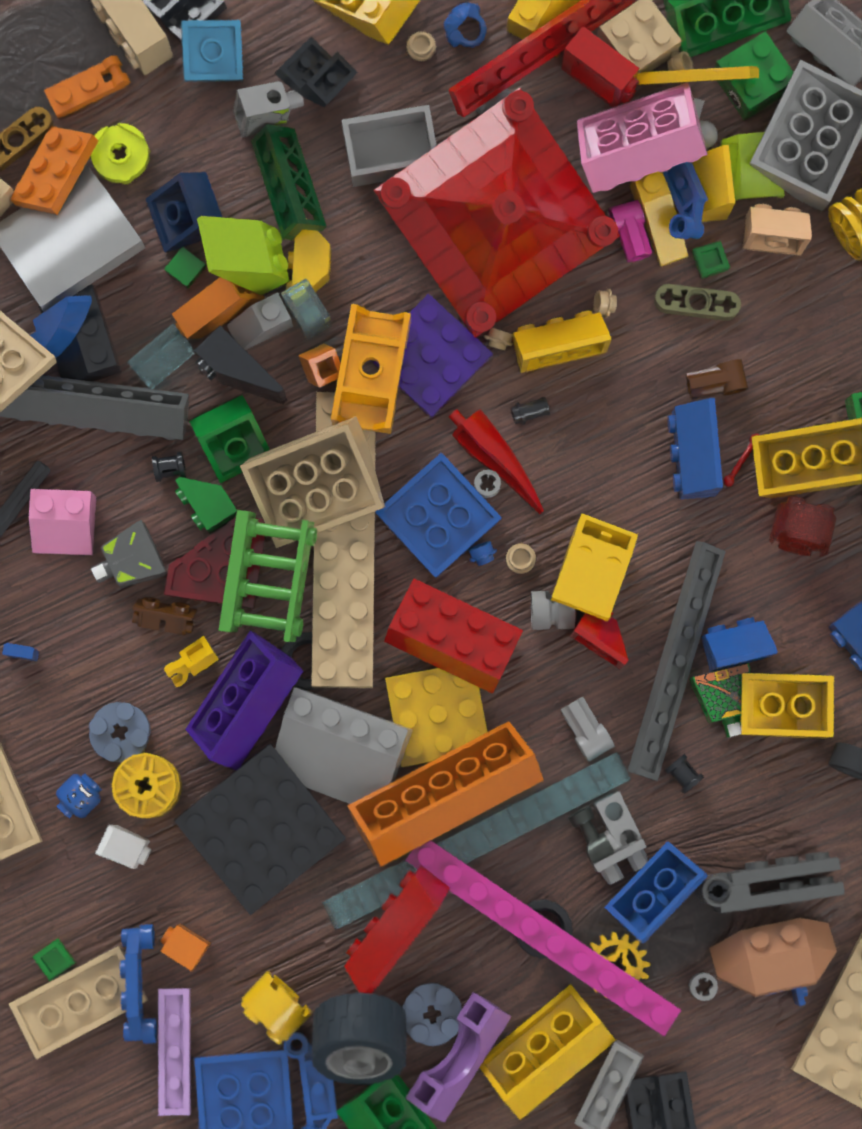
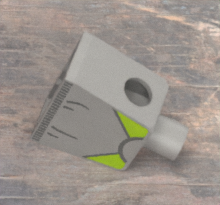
M280 81L237 90L233 113L242 138L259 133L266 124L280 126L287 123L290 110L304 106L303 96L294 90L285 92L283 83Z

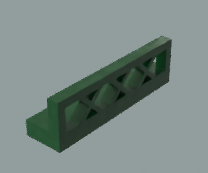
M266 124L251 140L282 240L292 241L303 229L323 231L327 225L295 128ZM280 137L287 138L290 148L280 140ZM287 159L297 167L298 173L288 165ZM295 183L304 190L306 198L297 191ZM303 208L313 216L314 220L306 219Z

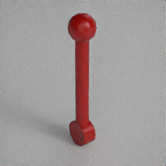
M755 433L750 437V444L731 473L723 478L725 486L731 487L734 485L735 476L753 450L752 437L759 436V434Z

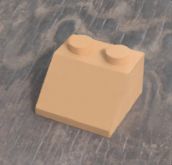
M757 204L755 207H750L746 214L743 249L801 256L812 237L809 213H802L801 209L793 207L776 210L766 204Z

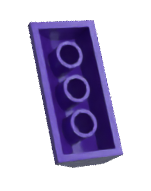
M250 630L185 730L209 760L234 770L238 769L248 757L249 752L259 737L264 733L265 728L281 707L292 687L297 683L303 670L290 656Z

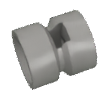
M531 591L532 630L550 629L551 625H555L557 629H575L574 608L551 600L552 595L548 591Z

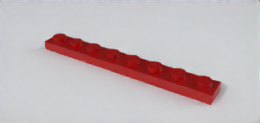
M637 0L579 1L448 89L457 114L466 117L565 50L582 26L591 32Z

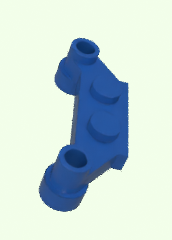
M684 162L672 166L671 169L663 172L671 196L680 213L671 219L669 232L671 236L678 239H699L704 233L702 215L704 203L708 198L692 162Z
M153 924L140 925V928L122 929L121 941L122 947H126L125 960L120 961L121 979H126V992H121V1010L126 1011L128 1022L124 1023V1041H143V1044L157 1043L156 1018L143 1019L142 950L154 949L155 930Z
M295 1032L287 1041H284V1051L289 1057L299 1060L307 1124L302 1129H326L332 1119L338 1118L334 1081L316 1071L312 1064V1044L303 1033ZM292 1040H301L302 1048L295 1049L292 1046Z

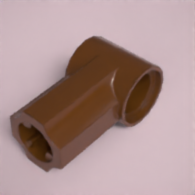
M742 359L726 361L716 365L714 368L686 374V385L691 400L720 393L723 395H733L749 389Z

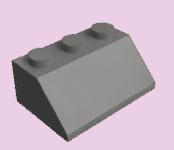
M812 0L807 3L786 32L792 36L791 38L794 43L800 47H805L814 54V59L819 64L828 66L834 71L838 79L855 86L862 80V20L838 0Z

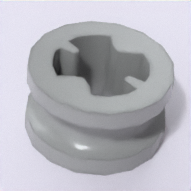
M483 470L477 474L474 488L483 498H492L499 492L501 479L495 471ZM487 477V480H489V477H492L495 480L492 485L494 489L488 491V488H486V491H483L480 488L482 485L481 478Z
M700 972L693 975L690 979L689 991L698 1000L708 1001L717 994V981L710 974ZM704 978L705 982H708V980L711 982V986L707 988L708 994L702 995L701 991L697 993L695 989L699 985V979Z

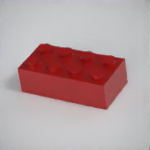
M414 578L388 628L384 642L493 694L523 630Z

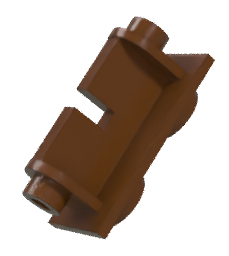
M143 597L142 599L139 598L132 610H135L132 623H137L138 627L159 630L161 620L166 621L165 632L186 635V633L192 634L194 627L192 619L197 613V609L190 608L188 604L182 602L167 604L161 603L155 597Z

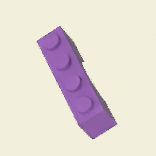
M473 992L456 1018L459 1030L451 1051L436 1067L421 1073L406 1099L425 1114L445 1122L512 1016L489 1000Z

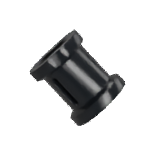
M182 451L177 452L173 456L158 458L157 455L152 456L156 482H161L162 478L174 476L186 478Z
M683 754L664 770L667 774H671L680 784L683 794L704 778L702 773L698 774L690 765L686 754Z

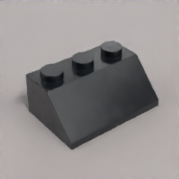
M93 284L73 295H90L92 303L79 332L70 345L56 358L61 378L92 382L122 372L98 294ZM39 306L40 312H41V314H42L44 311H43L42 308Z

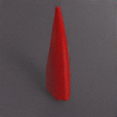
M458 409L451 413L449 418L458 427L452 436L469 455L490 470L495 471L504 482L539 514L544 512L524 468L508 443L484 412L480 409L468 419Z

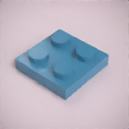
M240 20L181 21L184 82L243 80Z

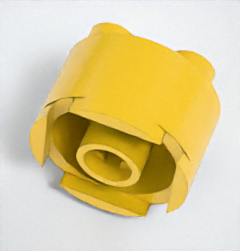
M267 971L242 997L243 1002L241 1005L245 1009L243 1011L244 1014L255 1024L261 1021L267 1029V1035L278 1045L283 1040L287 1041L312 1014L311 1009L306 1004L302 1007L297 1003L300 997L276 975L272 977L270 971Z

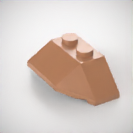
M805 918L740 930L709 948L717 979L723 982L726 981L755 997L816 984L837 953L829 923Z

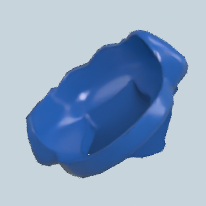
M470 2L461 3L454 7L445 19L443 25L446 32L445 36L451 47L462 45L472 48L484 40L486 24L479 15L480 7ZM467 16L477 20L480 25L479 37L473 41L465 39L457 29Z

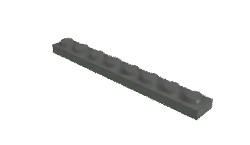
M696 541L628 767V772L650 780L658 781L726 552L705 542Z

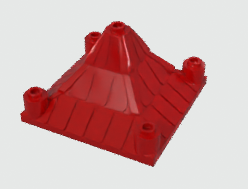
M520 87L373 190L474 337H478L483 332L490 330L494 324L620 237L616 222L605 215L535 111L532 97L527 92L522 91Z

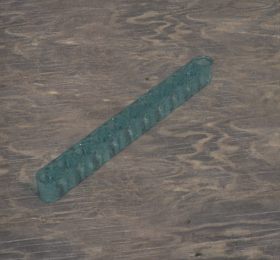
M617 752L437 843V845L466 864L631 780V777ZM404 860L323 901L322 904L334 929L341 928L380 908L391 893L397 896L403 889L399 886L401 880L409 870L415 873L417 868Z

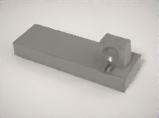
M619 1040L615 1041L574 1124L583 1129H608L644 1055Z

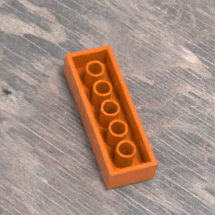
M508 721L349 804L347 807L358 832L380 867L544 781L535 754Z

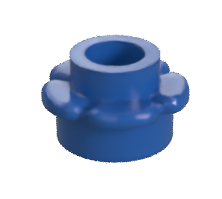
M491 541L480 543L469 549L471 555L469 561H476L478 566L494 560L493 554L497 552V549L493 548Z

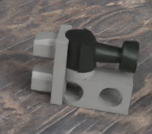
M615 791L593 803L607 831L601 834L597 832L590 821L594 818L590 806L568 817L573 827L580 826L587 843L586 854L595 872H600L609 885L624 878L617 865L619 861L627 858L633 871L640 870L648 862L644 848L647 846L620 791Z

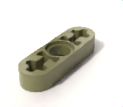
M665 284L657 290L654 297L656 308L667 314L728 321L733 319L741 308L739 297L733 292ZM666 292H670L672 298L680 299L682 293H685L684 308L679 307L681 301H672L670 305H665V300L660 299V297H664ZM693 295H700L705 299L706 305L701 310H695L690 306L689 298ZM711 297H715V304H722L727 299L734 308H731L729 313L724 312V307L714 306L713 312L709 311L712 302Z

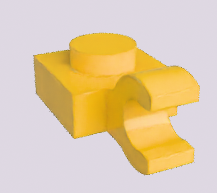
M202 636L180 651L181 658L167 664L164 667V671L168 677L173 676L171 679L174 685L179 687L187 681L190 672L195 676L219 659L210 643Z

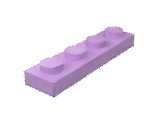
M191 988L158 989L159 1115L191 1114Z

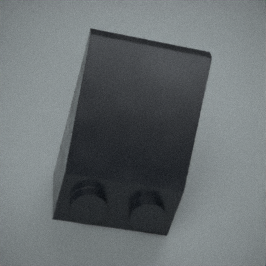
M221 326L194 350L198 358L196 364L199 366V370L210 381L215 378L222 385L280 404L288 401L284 388Z

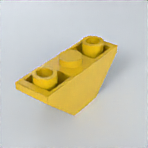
M303 229L293 239L294 251L288 252V269H293L292 280L286 283V298H291L292 307H300L330 280L331 247L330 243L319 231Z

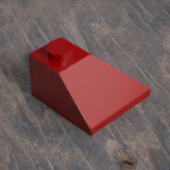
M585 613L570 637L620 670L628 662V656L618 622L612 617L614 613H611L608 621Z

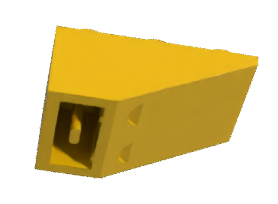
M420 0L313 1L368 37L389 45Z
M582 513L571 536L551 600L608 621L632 557L638 534Z

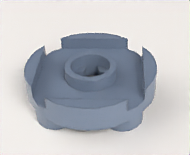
M114 702L105 705L89 723V738L92 747L99 756L111 762L122 763L132 755L142 754L147 747L151 734L150 723L144 712L125 702ZM117 724L120 727L126 726L128 728V731L125 732L126 739L122 741L120 738H113L112 733L115 732L114 727Z
M425 983L415 987L406 997L402 1006L405 1010V1015H407L406 1032L414 1041L427 1046H437L448 1042L458 1033L459 1026L456 1018L460 1014L462 1006L459 998L449 988L439 983ZM433 1005L435 1010L441 1011V1016L436 1017L435 1023H430L428 1018L424 1019L423 1013L428 1012V1006Z

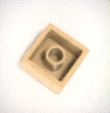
M638 0L600 26L598 37L639 67V72H651L669 60L673 52L679 51L682 41L652 0Z

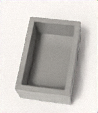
M429 105L342 120L353 187L385 182L437 146Z

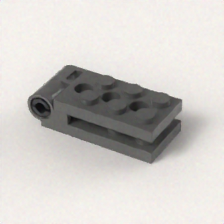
M823 851L805 854L806 860L800 861L798 856L775 858L776 864L768 865V861L745 863L746 869L708 874L707 878L695 889L697 898L702 903L713 906V910L719 913L845 895L843 882L834 881L833 876L809 878L810 884L803 885V881L797 880L779 883L780 889L750 893L749 883L841 870L839 857H830L829 852ZM715 886L716 888H718V890H716V893L713 895L710 891H712L713 887Z

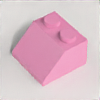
M30 489L29 526L32 553L93 556L96 496L91 491Z

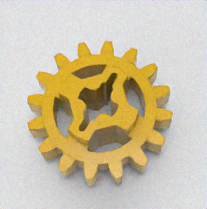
M611 932L610 940H607L604 935H600L601 944L590 943L591 948L599 955H601V951L605 948L616 945L614 952L601 956L609 962H615L617 957H620V963L624 965V972L637 981L640 978L648 979L649 976L642 971L643 968L650 966V963L642 961L641 958L647 954V951L645 949L639 951L636 949L640 943L638 940L628 943V934L624 933L620 940L616 932ZM628 949L635 957L636 967L630 965L627 959Z

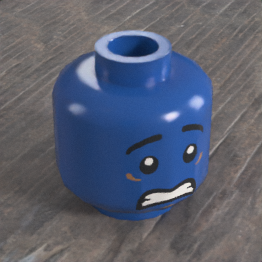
M86 773L82 776L73 774L56 791V796L60 801L57 808L69 819L73 815L78 818H85L101 802L99 792L102 789Z

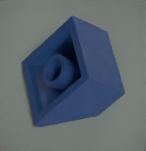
M206 172L179 173L146 198L164 252H171L182 248V246L185 247L202 241L197 218L201 216L222 217Z

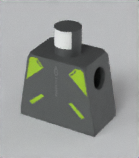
M142 520L105 543L101 549L106 560L91 567L98 583L114 577L121 588L167 576V570L146 524Z

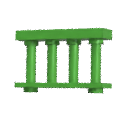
M237 510L219 631L238 632V627L249 625L285 631L283 641L296 642L297 636L300 637L303 630V619L300 618L310 548L315 546L317 540V528H314L315 522L302 520L301 529L259 523L258 519H255L256 513ZM263 535L299 541L297 557L293 559L254 553V550L251 549L252 537ZM252 565L294 571L292 589L249 583V579H246L247 569ZM254 595L290 601L287 619L245 613L244 609H241L243 597Z

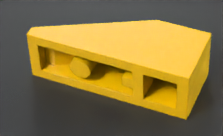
M655 172L644 176L638 181L631 182L630 190L634 200H639L645 218L644 226L660 267L687 258L688 252L684 239L674 238L669 232V223L677 213L663 172Z

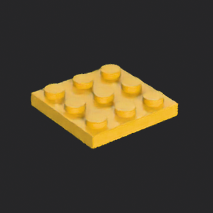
M440 668L385 678L393 722L413 729L401 762L402 767L432 762L487 733L479 687Z

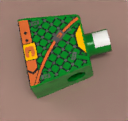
M749 663L694 676L689 679L707 722L710 724L722 721L726 738L741 735V673H750Z

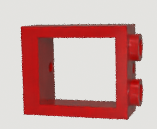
M582 26L565 48L561 70L612 108L620 106L622 103H629L637 92L635 88L639 83L637 76L640 68Z

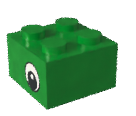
M766 31L718 60L714 67H759V78L717 80L744 121L780 99L794 73Z

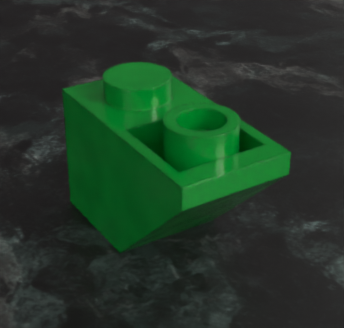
M183 477L175 480L179 486L175 492L184 506L190 503L195 513L190 516L199 530L206 528L208 533L211 534L236 517L237 509L222 486Z

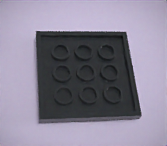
M271 743L174 819V822L250 916L346 839L345 835Z

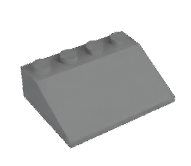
M800 60L749 164L794 198L823 211L831 202L862 137V90Z
M294 687L283 717L275 749L306 788L351 804L395 781L413 729L308 690Z

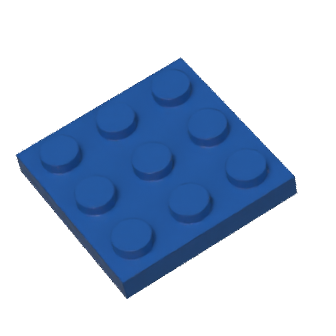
M442 452L385 502L384 508L375 511V514L435 579L502 520V517Z
M284 1049L194 1058L200 1129H294L289 1060Z

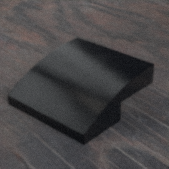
M223 0L143 1L153 16L181 43V21L215 20L227 9Z
M312 36L275 72L284 83L298 94L322 107H325L358 73L338 52L331 56Z
M687 1071L633 1078L624 1096L628 1129H696Z

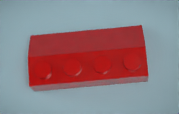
M420 865L415 873L410 870L399 883V886L403 888L397 896L393 893L390 894L381 906V909L385 911L379 919L373 916L363 930L367 933L362 941L356 938L346 952L350 957L344 967L359 993L372 994L439 909L450 889L448 885L422 865Z

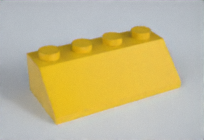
M570 984L492 1048L479 1068L507 1106L521 1120L616 1040Z

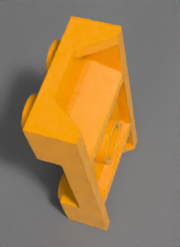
M351 304L331 414L332 425L357 417L362 430L391 434L404 353L411 325V313L385 314L369 311L357 304ZM369 360H374L380 365L378 372L373 375L366 374L362 370L364 363Z

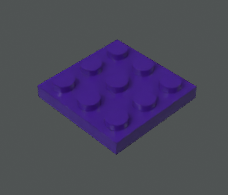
M428 293L410 312L411 325L398 388L432 419L492 357L493 353ZM369 360L378 369L380 368V365L376 361Z

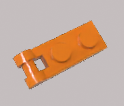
M117 55L109 56L102 63L44 90L58 119L130 84L128 75L123 73L120 68L122 63ZM110 73L112 79L105 83L102 76Z

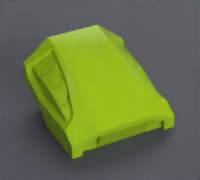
M765 132L738 134L721 141V146L729 145L735 200L784 197V189L749 164Z

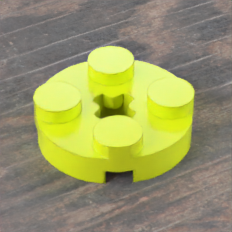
M119 123L117 124L118 126H111L109 128L106 126L95 135L99 141L91 154V161L97 173L105 180L113 183L130 184L145 171L149 163V147L143 134L129 124ZM122 147L126 148V157L116 160L113 150H120Z

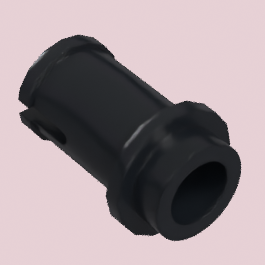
M545 397L524 404L517 402L515 406L510 407L515 424L521 423V425H525V421L550 415L549 405Z

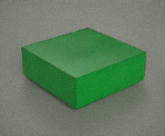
M721 240L692 250L701 279L730 269Z
M182 246L164 270L189 289L206 268V264Z
M57 938L32 956L49 981L54 980L77 963L60 938Z

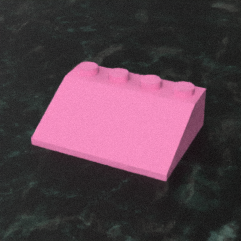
M689 82L577 120L581 164L593 193L608 191L616 185L628 181H638L646 175L655 172H665L671 169L672 166L684 162H694L707 155Z

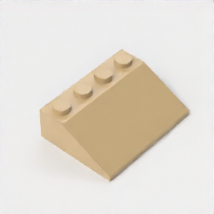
M357 417L350 418L253 456L240 466L265 524L301 529L302 520L315 522L314 528H317L318 533L385 507L370 449ZM272 537L276 548L296 541Z

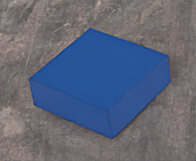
M6 643L4 644L2 654L7 657L37 662L39 651L34 647Z

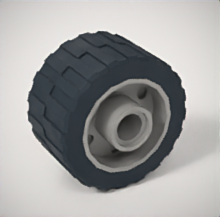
M347 993L334 996L322 1002L316 1008L313 1015V1067L330 1080L352 1085H368L394 1078L395 1075L403 1071L406 1065L407 1015H405V1010L395 1001L371 993Z

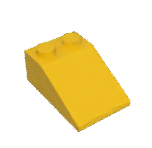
M741 673V735L817 739L834 737V676Z

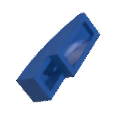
M91 296L65 297L33 319L36 332L30 336L57 358L70 345L79 332L92 303Z

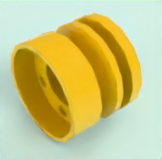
M862 188L855 193V199L845 197L841 203L837 202L828 209L830 223L836 237L847 253L859 261L862 260Z
M148 753L132 755L124 760L114 772L112 781L113 797L119 807L131 816L140 818L161 817L171 811L180 799L182 791L181 776L174 764L164 757ZM147 778H150L149 784L152 786V790L144 791L142 794V787L138 784L140 780L146 781Z

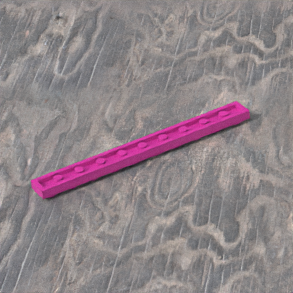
M429 841L415 848L406 859V862L417 869L422 865L450 887L449 891L661 1035H666L681 1010L434 842Z

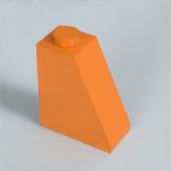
M219 277L172 313L176 320V328L187 339H201L219 326H223L238 317L251 305L265 299V297Z

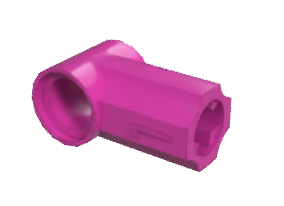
M639 200L610 207L609 216L618 226V233L627 263L637 262L651 256L652 250L644 228L645 218Z

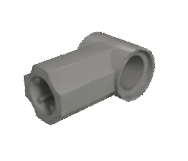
M584 697L577 699L560 710L575 734V741L588 762L615 747L608 732L601 723H598Z

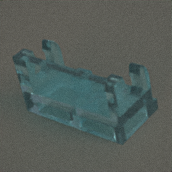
M171 324L127 362L149 389H153L195 354V351L188 340H185L177 327Z

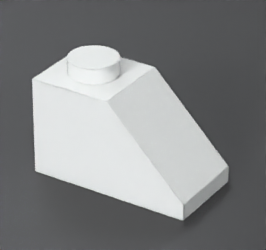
M109 825L97 848L96 854L135 869L139 864L144 865L151 852V848L148 847L150 840L119 825Z

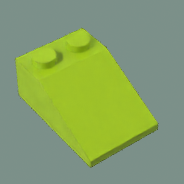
M209 216L197 218L210 273L259 295H263L290 281L287 272L288 262L283 255L281 246L282 237L277 228L260 220Z

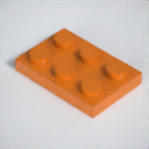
M51 126L34 157L31 159L20 182L17 184L10 200L19 207L58 215L99 140L90 133Z

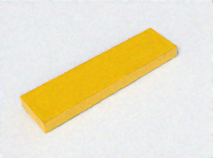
M744 66L639 72L637 79L639 80L638 85L759 78V67Z

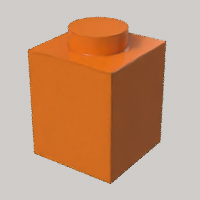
M322 344L298 355L310 384L320 388L338 379L341 363L335 348Z
M178 924L175 929L170 926L163 935L160 942L164 946L160 952L193 971L211 943L182 924Z

